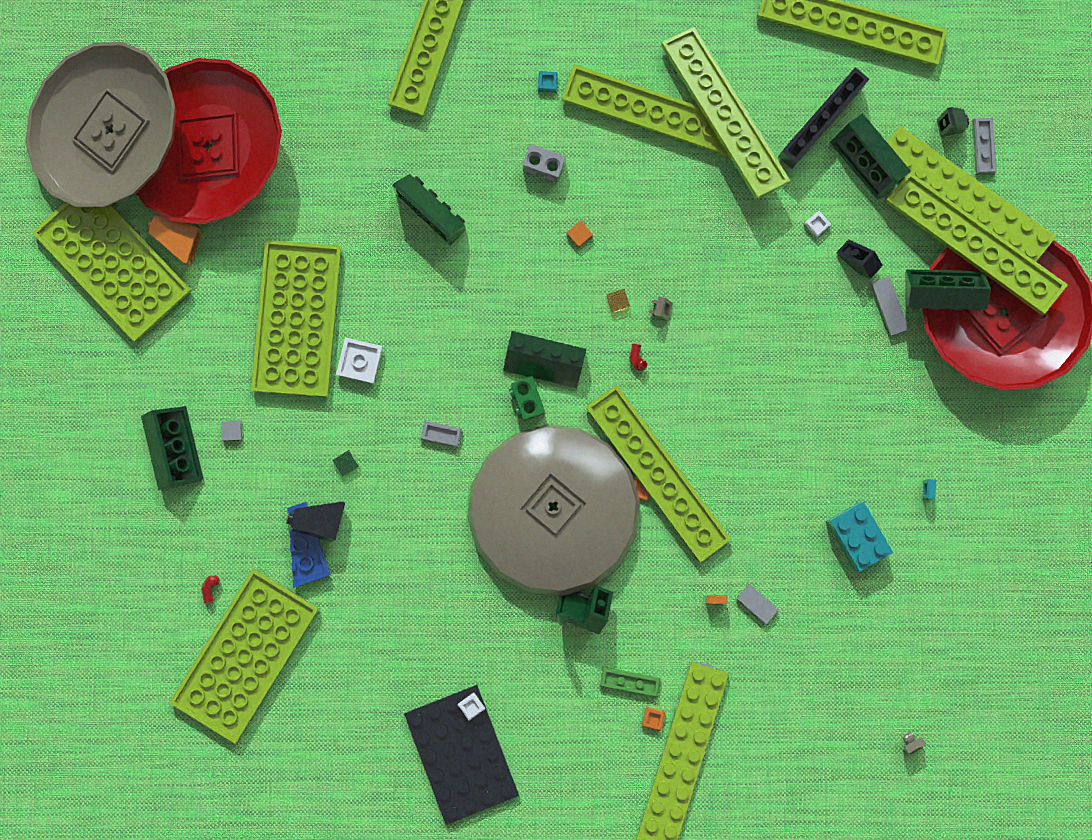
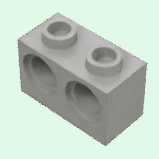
M530 144L523 162V170L531 176H542L545 181L558 182L566 162V156ZM536 158L540 163L532 165L530 160ZM553 164L558 169L556 171H549L547 167Z

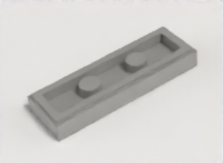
M993 117L974 118L972 124L975 174H995L996 158Z
M890 276L871 282L870 285L889 336L909 330Z

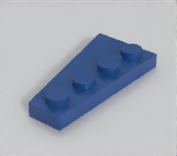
M303 502L287 508V513H292L295 508L308 507V504ZM289 530L293 588L331 575L319 538Z

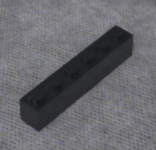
M855 67L781 151L778 158L793 169L864 88L869 78Z

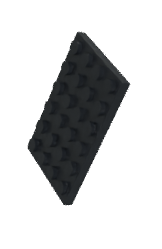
M477 684L404 713L446 825L519 796L518 789ZM472 693H475L485 707V710L471 720H468L458 706V703Z

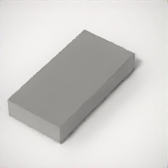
M424 421L421 440L458 448L462 429Z
M750 584L736 598L765 624L779 610Z

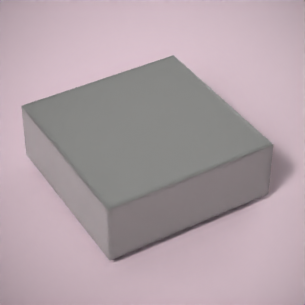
M221 421L222 441L242 440V421Z

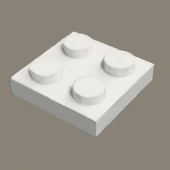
M345 338L336 375L374 384L383 346Z

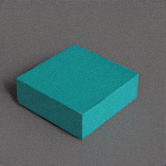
M539 71L538 91L557 92L558 72Z
M924 480L922 498L935 499L936 480Z

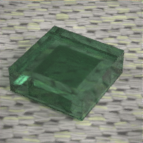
M350 450L332 460L343 477L359 467Z

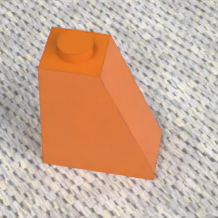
M154 215L153 219L149 221L148 233L183 263L192 267L203 231L196 226L182 222H172L165 217Z

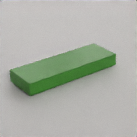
M603 667L600 687L657 697L661 678Z

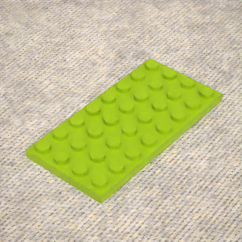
M65 202L31 232L135 343L192 292L112 205L105 207H75Z
M265 240L251 384L252 392L329 397L342 253L341 246Z
M253 568L169 703L236 744L320 608Z

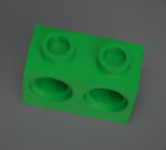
M533 376L511 383L512 388L509 389L512 400L516 399L518 406L515 409L518 418L522 417L523 421L545 414ZM520 386H527L529 392L526 395H520L518 388ZM531 403L535 406V410L532 413H526L524 406Z

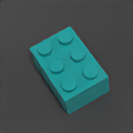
M864 501L858 502L826 520L854 571L860 572L893 553Z

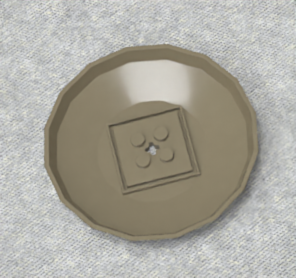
M125 42L92 43L66 56L43 80L29 109L26 146L32 170L50 195L75 207H105L138 193L160 170L173 143L176 106L167 75L150 54Z
M546 424L513 434L487 455L471 484L467 517L477 551L497 576L528 593L564 596L594 587L622 564L637 536L640 500L631 470L609 443L581 428ZM550 502L552 504L557 502L558 510L549 511L550 506L548 504Z

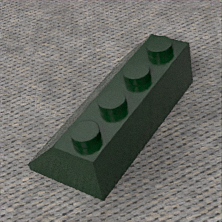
M863 113L849 122L830 141L832 146L877 200L911 172Z
M408 174L394 182L392 186L396 195L449 245L466 230L464 219L458 214L455 216L451 213L452 209L444 201L441 203L436 199L438 197L437 194L431 189L427 190L423 186L424 182L418 176L413 177L411 174Z
M905 270V299L907 306L910 308H931L933 310L943 308L955 311L961 309L980 311L987 310L991 287L985 274L981 271Z
M512 331L503 371L527 377L533 376L535 379L577 389L587 349Z
M186 406L152 410L141 415L158 490L175 488L204 480Z

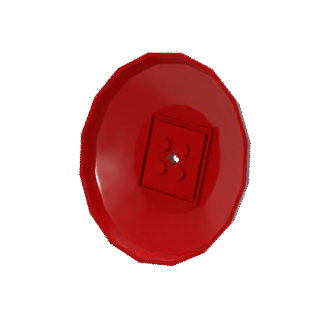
M196 58L164 70V73L167 75L176 106L173 143L160 170L136 195L144 206L172 222L206 224L234 215L262 192L277 165L282 129L275 99L256 74L230 60ZM210 143L211 145H213V147H210L208 151L206 147L209 146Z
M1055 240L1052 241L1036 262L1068 285L1043 316L987 275L985 276L991 287L987 310L972 311L970 309H961L955 311L943 308L940 310L922 308L925 330L941 358L969 380L1001 390L1038 388L1068 373L1089 348L1092 338V283L1075 255ZM948 247L929 268V270L980 271ZM1000 310H1002V311H1003V310H1006V311H1007V313H1006L1005 315H1002V316L999 315Z

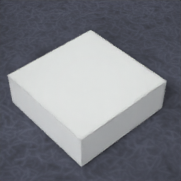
M818 211L804 225L817 238L831 226V223Z
M472 693L458 703V706L468 720H471L485 710V707L475 693Z

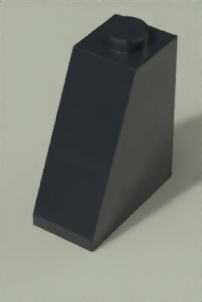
M346 502L295 508L292 513L289 512L287 515V530L333 542L336 540Z

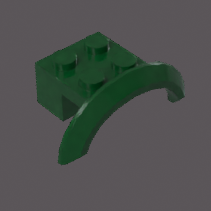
M595 585L590 595L578 591L559 596L556 609V618L559 625L564 626L568 622L599 635L608 622L613 592Z

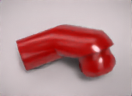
M632 343L629 361L636 370H645L648 364L639 355L641 345Z
M216 575L208 576L201 586L204 603L214 601L212 589L220 583V579Z

